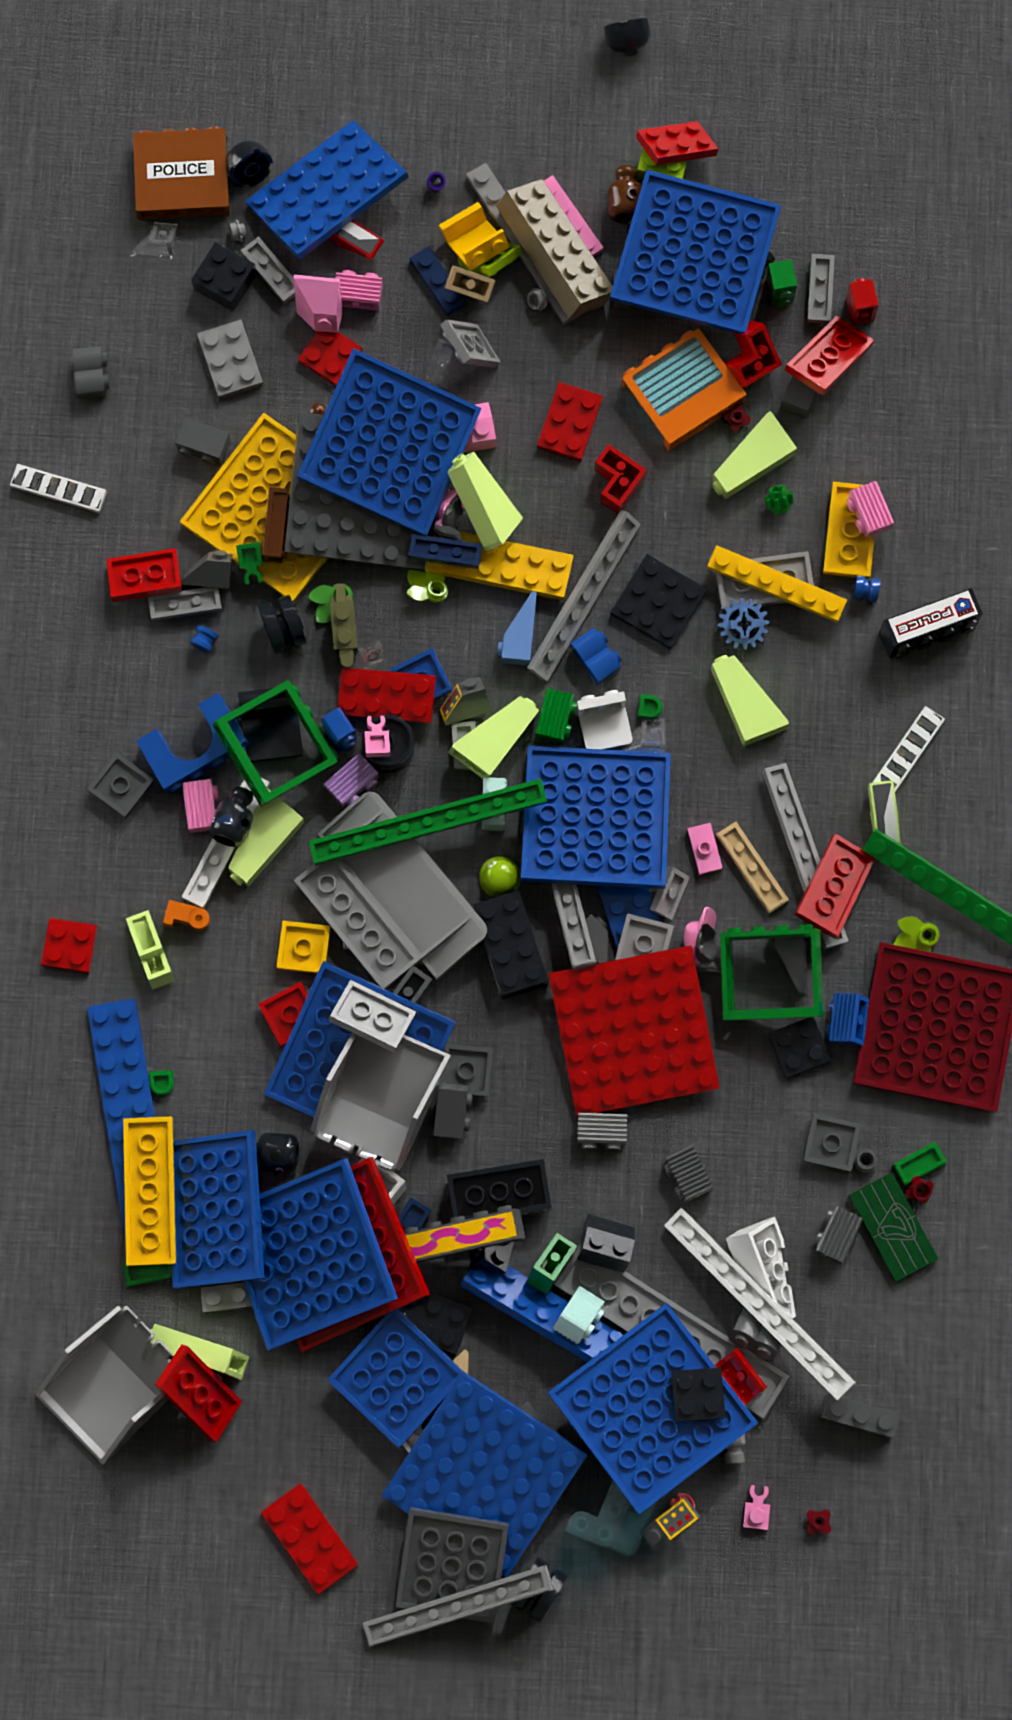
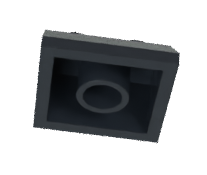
M588 1214L577 1260L624 1273L632 1256L635 1242V1227Z

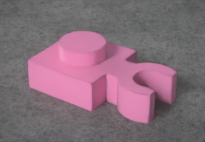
M368 716L367 728L370 731H365L366 757L390 756L389 731H382L385 727V717L381 716L379 724H373L371 716Z
M751 1485L749 1494L753 1499L752 1503L745 1502L743 1527L768 1530L770 1505L763 1504V1500L768 1496V1487L764 1486L763 1494L757 1496L754 1492L755 1485Z

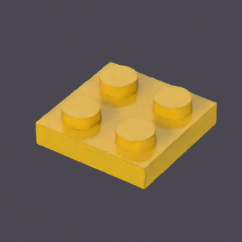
M282 920L276 968L279 970L317 974L322 962L327 961L331 927Z

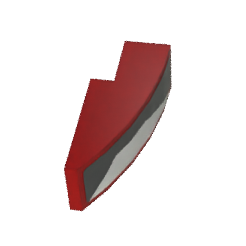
M353 220L328 238L333 240L337 246L370 260L374 258L384 243L382 238Z

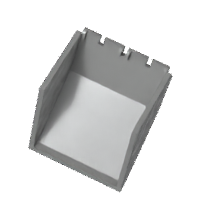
M352 1033L326 1078L310 1131L315 1132L313 1137L328 1144L332 1137L337 1138L333 1146L352 1153L354 1148L357 1147L356 1156L364 1160L369 1157H373L376 1160L379 1157L381 1160L378 1166L394 1172L395 1169L400 1170L420 1130L451 1055L404 1035L395 1053Z
M127 1305L122 1309L119 1306L114 1308L67 1347L35 1393L102 1465L168 1401L154 1385L171 1361L169 1357L173 1353L160 1339L155 1343L152 1341L156 1335L142 1321L139 1325L135 1323L138 1317Z

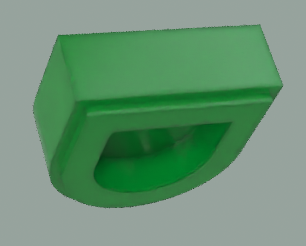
M640 694L637 719H657L662 713L663 705L661 700L653 695Z
M173 1070L149 1072V1085L154 1094L166 1096L172 1092L174 1088Z

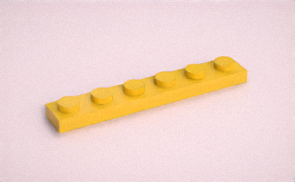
M717 545L707 565V569L836 623H838L847 602L845 598Z

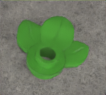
M327 585L318 586L308 596L311 601L319 604L316 611V621L318 623H328L331 621L330 597H336L335 585L333 587ZM345 585L346 596L352 595L353 597L352 590L349 586Z

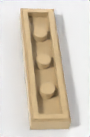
M737 822L716 834V837L768 914L789 902V899Z

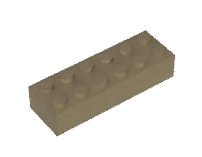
M543 179L508 190L496 207L568 318L570 319L604 306L610 298L613 286Z

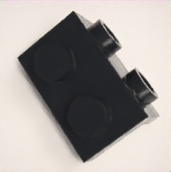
M514 1242L471 1251L469 1268L474 1270L478 1266L483 1265L501 1277L507 1272Z

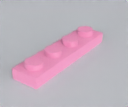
M552 175L544 180L592 256L595 257L603 252V246Z

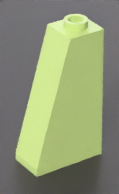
M771 411L760 420L714 473L712 486L718 495H723L725 500L795 456L797 447Z
M474 452L467 455L460 454L452 461L453 465L447 473L484 549L489 551L502 545L523 517Z
M724 655L714 660L715 663L712 664L711 671L743 747L788 729L789 722L734 655L731 657Z
M520 696L456 741L448 753L482 779L485 777L489 778L539 712V709L536 708V704L532 700L524 699Z
M280 798L273 800L263 807H260L258 804L253 814V822L247 838L237 848L228 867L230 873H232L230 878L240 886L244 883L249 887L303 826V817Z
M154 1324L153 1329H151L156 1335L152 1341L155 1343L160 1339L173 1353L172 1357L181 1344L188 1346L211 1370L242 1380L250 1356L161 1325Z

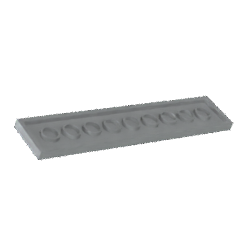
M579 1247L577 1248L554 1284L556 1287L573 1297L579 1286L602 1299L605 1301L601 1308L605 1311L602 1316L626 1332L630 1331L665 1303H668L714 1365L734 1349H739L768 1387L745 1404L748 1410L764 1419L790 1376L767 1361L760 1359L748 1349L737 1347L728 1339L729 1337L629 1273H622L577 1260Z

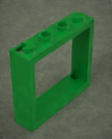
M289 680L222 716L212 724V727L260 807L265 806L332 768L338 762L335 749L331 745L328 746L324 739L325 733L319 725L316 726L312 719L311 709L307 704H303L300 699L299 689L295 684H291ZM284 692L322 755L324 762L269 792L228 723Z
M813 924L799 925V929L789 930V925L775 926L774 931H765V927H751V932H742L741 928H727V933H720L723 1020L824 1017L820 929H813ZM811 937L814 1007L735 1010L733 941Z

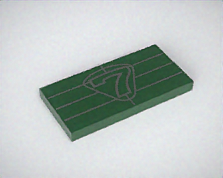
M892 1172L848 1195L859 1217L863 1218L862 1222L894 1282L939 1259Z

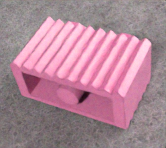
M343 270L342 273L336 272L335 279H340L343 307L379 311L383 288L382 278L374 273H366L363 276L356 275L354 271Z
M876 481L852 489L849 492V499L846 500L851 513L855 512L858 519L855 521L860 534L864 533L866 539L893 528L894 521Z
M211 779L182 783L189 833L209 831L216 811L215 800L219 799L217 785L213 786Z

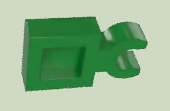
M261 542L236 545L240 569L247 568L244 576L245 583L247 585L250 584V576L252 574L257 575L259 583L263 582V575L257 568V566L264 565Z

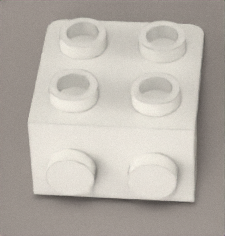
M618 690L605 692L604 696L595 697V695H587L582 697L580 701H577V712L586 749L606 750L632 743L624 692L618 693Z

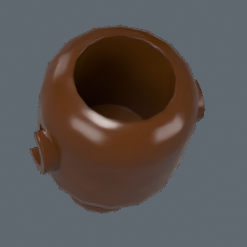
M621 165L615 172L618 181L612 183L608 189L607 210L609 217L613 221L620 224H628L633 218L642 184L635 181L637 177L635 167Z

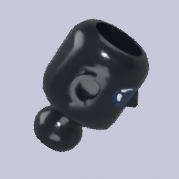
M238 786L231 792V801L225 800L219 803L209 827L210 836L216 842L228 847L241 846L246 840L253 822V814L247 808L253 801V793L244 787Z
M283 1133L262 1134L259 1141L256 1142L258 1169L261 1171H271L274 1175L281 1172L294 1171L299 1157V1141L297 1137L292 1134Z

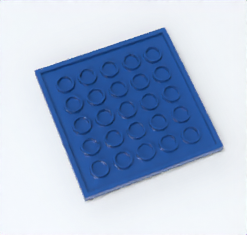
M646 170L610 300L736 334L746 333L781 205Z
M353 348L296 478L413 532L427 536L451 481L447 472L453 465L452 461L463 453L482 408Z
M528 746L526 782L541 779L548 803L524 810L521 881L665 889L671 753Z
M323 961L264 1095L307 1115L315 1116L326 1078L352 1032L328 1021L350 980L416 1011L415 1017L405 1035L442 1052L456 1021Z
M342 1159L259 1194L265 1279L243 1282L267 1350L275 1349L398 1299L348 1159Z
M665 1303L548 1392V1395L638 1515L758 1424L723 1376L725 1419L675 1422L671 1371L716 1367L668 1303Z
M462 1371L381 1496L408 1514L410 1507L509 1523L502 1575L508 1577L587 1457L588 1452Z

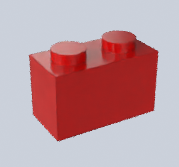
M859 278L849 284L845 301L852 326L875 320L879 303L873 279Z

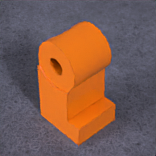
M169 900L163 925L174 928L176 922L191 926L197 932H202L209 928L210 917L205 909Z

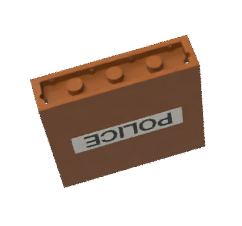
M213 126L200 130L197 128H186L181 131L164 129L162 132L142 130L140 133H133L135 199L138 220L230 215L226 167L227 136L225 128Z

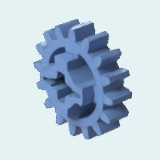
M740 598L739 604L732 600L731 608L723 607L726 614H719L723 622L718 623L717 626L724 629L720 636L727 635L725 642L728 644L734 641V648L742 644V648L747 649L748 643L752 647H756L755 640L763 641L761 633H768L764 625L769 624V621L763 619L767 615V611L760 612L759 610L762 605L757 604L753 606V599H750L747 604H745L744 598ZM747 608L754 611L758 618L753 619L749 616ZM738 609V615L733 620H728L732 612ZM742 617L749 621V625L745 626L744 631L742 627L737 625L738 622L742 621ZM754 627H758L757 632L749 638L750 631ZM729 629H735L739 633L740 639L735 638Z

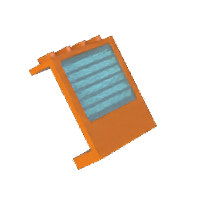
M699 328L695 331H687L681 336V340L675 344L672 342L662 348L661 353L656 356H648L643 360L642 365L636 369L634 367L628 369L622 377L621 386L629 388L664 437L663 445L668 451L723 417L726 411L733 410L736 405H741L746 400L747 394Z

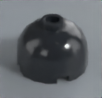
M631 19L628 22H616L604 26V35L608 46L615 52L624 53L625 57L637 55V50L643 48L650 37L648 19Z
M254 141L240 142L229 151L226 157L227 172L233 183L240 188H244L242 185L249 184L252 187L262 182L271 172L269 169L270 164L272 163L273 165V160L268 151Z

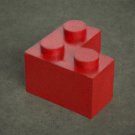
M750 321L746 333H734L742 353L725 362V365L741 387L745 388L782 365L765 324Z
M610 444L606 446L595 461L594 471L610 481L601 492L600 502L619 514L644 482L647 474V469Z

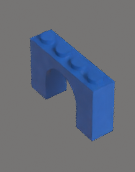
M219 692L198 704L212 730L211 745L201 757L194 760L177 758L162 732L158 729L136 740L166 792L172 791V793L180 791L183 789L182 783L202 778L205 775V771L212 767L213 769L221 767L226 763L225 760L230 757L212 727L215 720L231 712L224 697ZM234 719L228 724L244 751H246V747L250 743L237 720Z

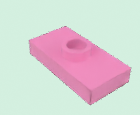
M711 823L687 828L698 874L703 875L722 870Z

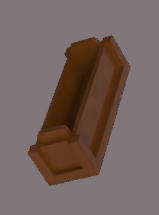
M269 488L262 553L264 562L283 563V558H287V553L284 552L290 495L288 493L289 490L286 488Z

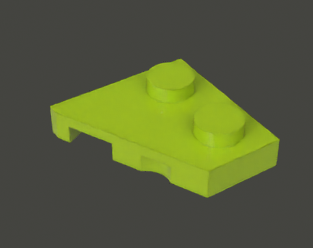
M508 242L510 248L471 271L487 277L493 276L497 271L522 255L521 248ZM458 258L459 266L468 269L467 266L460 260V258Z

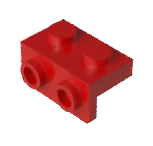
M738 1348L715 1364L716 1368L721 1367L722 1376L744 1405L768 1388Z

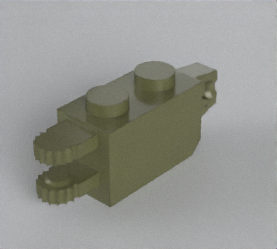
M345 583L335 584L336 597H330L334 651H339L341 665L345 668H351L354 664V650L358 649L354 601L352 600V595L346 596Z

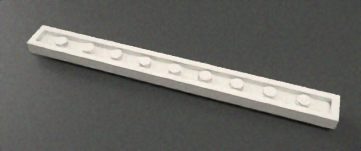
M680 1208L664 1225L838 1401L856 1384L684 1209Z

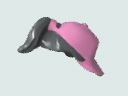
M446 490L435 515L434 532L445 539L462 541L457 529L458 520L463 515L464 506L456 490Z
M705 907L699 921L690 922L686 925L683 936L684 946L692 945L696 970L698 972L717 973L722 976L721 966L714 962L717 954L715 943L716 930L714 929L717 916L712 908Z

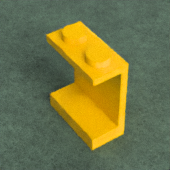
M478 202L439 225L444 241L470 271L510 248L503 229L495 230L487 221L483 208Z

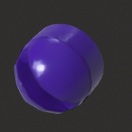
M440 172L431 173L427 178L428 188L434 192L444 188L446 183L444 175ZM438 178L441 180V182L435 185L434 187L431 186V184L435 182Z

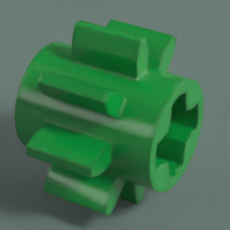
M783 485L771 487L769 495L764 496L765 506L768 510H772L774 514L786 513L790 510L789 505L794 504L793 493H791L790 489L786 490V487Z

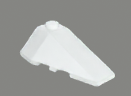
M771 1217L740 1229L727 1237L726 1241L734 1261L792 1319L796 1317L792 1289L787 1284L785 1271H788L787 1262L783 1263L781 1248H785L784 1239L776 1218Z

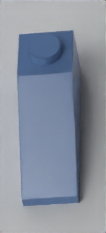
M531 592L505 632L503 642L498 643L497 656H502V664L528 666L530 663L537 592Z

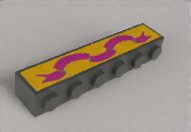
M508 1205L497 1208V1212L488 1214V1211L473 1213L474 1218L466 1220L464 1216L451 1218L448 1224L441 1225V1221L426 1224V1229L418 1230V1227H410L403 1230L416 1262L420 1263L526 1239L520 1210L512 1209V1206Z

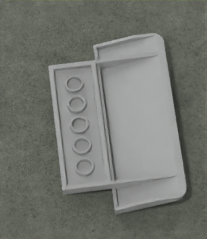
M366 792L321 830L318 836L320 838L397 816L377 793ZM416 839L316 866L313 864L294 879L295 883L378 985L384 989L390 987L406 974L412 965L416 966L421 961L438 981L483 941L487 935V926Z

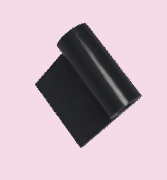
M273 688L238 692L239 706L246 704ZM284 692L241 716L243 733L250 743L246 747L247 750L245 752L251 762L303 756L299 717Z

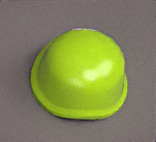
M502 856L493 857L487 860L480 870V885L489 896L493 898L502 896L519 888L521 873L518 866L512 860Z

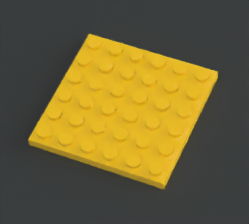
M263 413L180 520V524L216 550H223L227 554H233V562L238 565L236 545L261 542L263 553L269 488H286L289 490L288 493L290 495L296 435ZM287 553V558H283V563L264 562V565L257 566V568L263 575V583L282 596L289 594L294 604L326 562L327 558Z

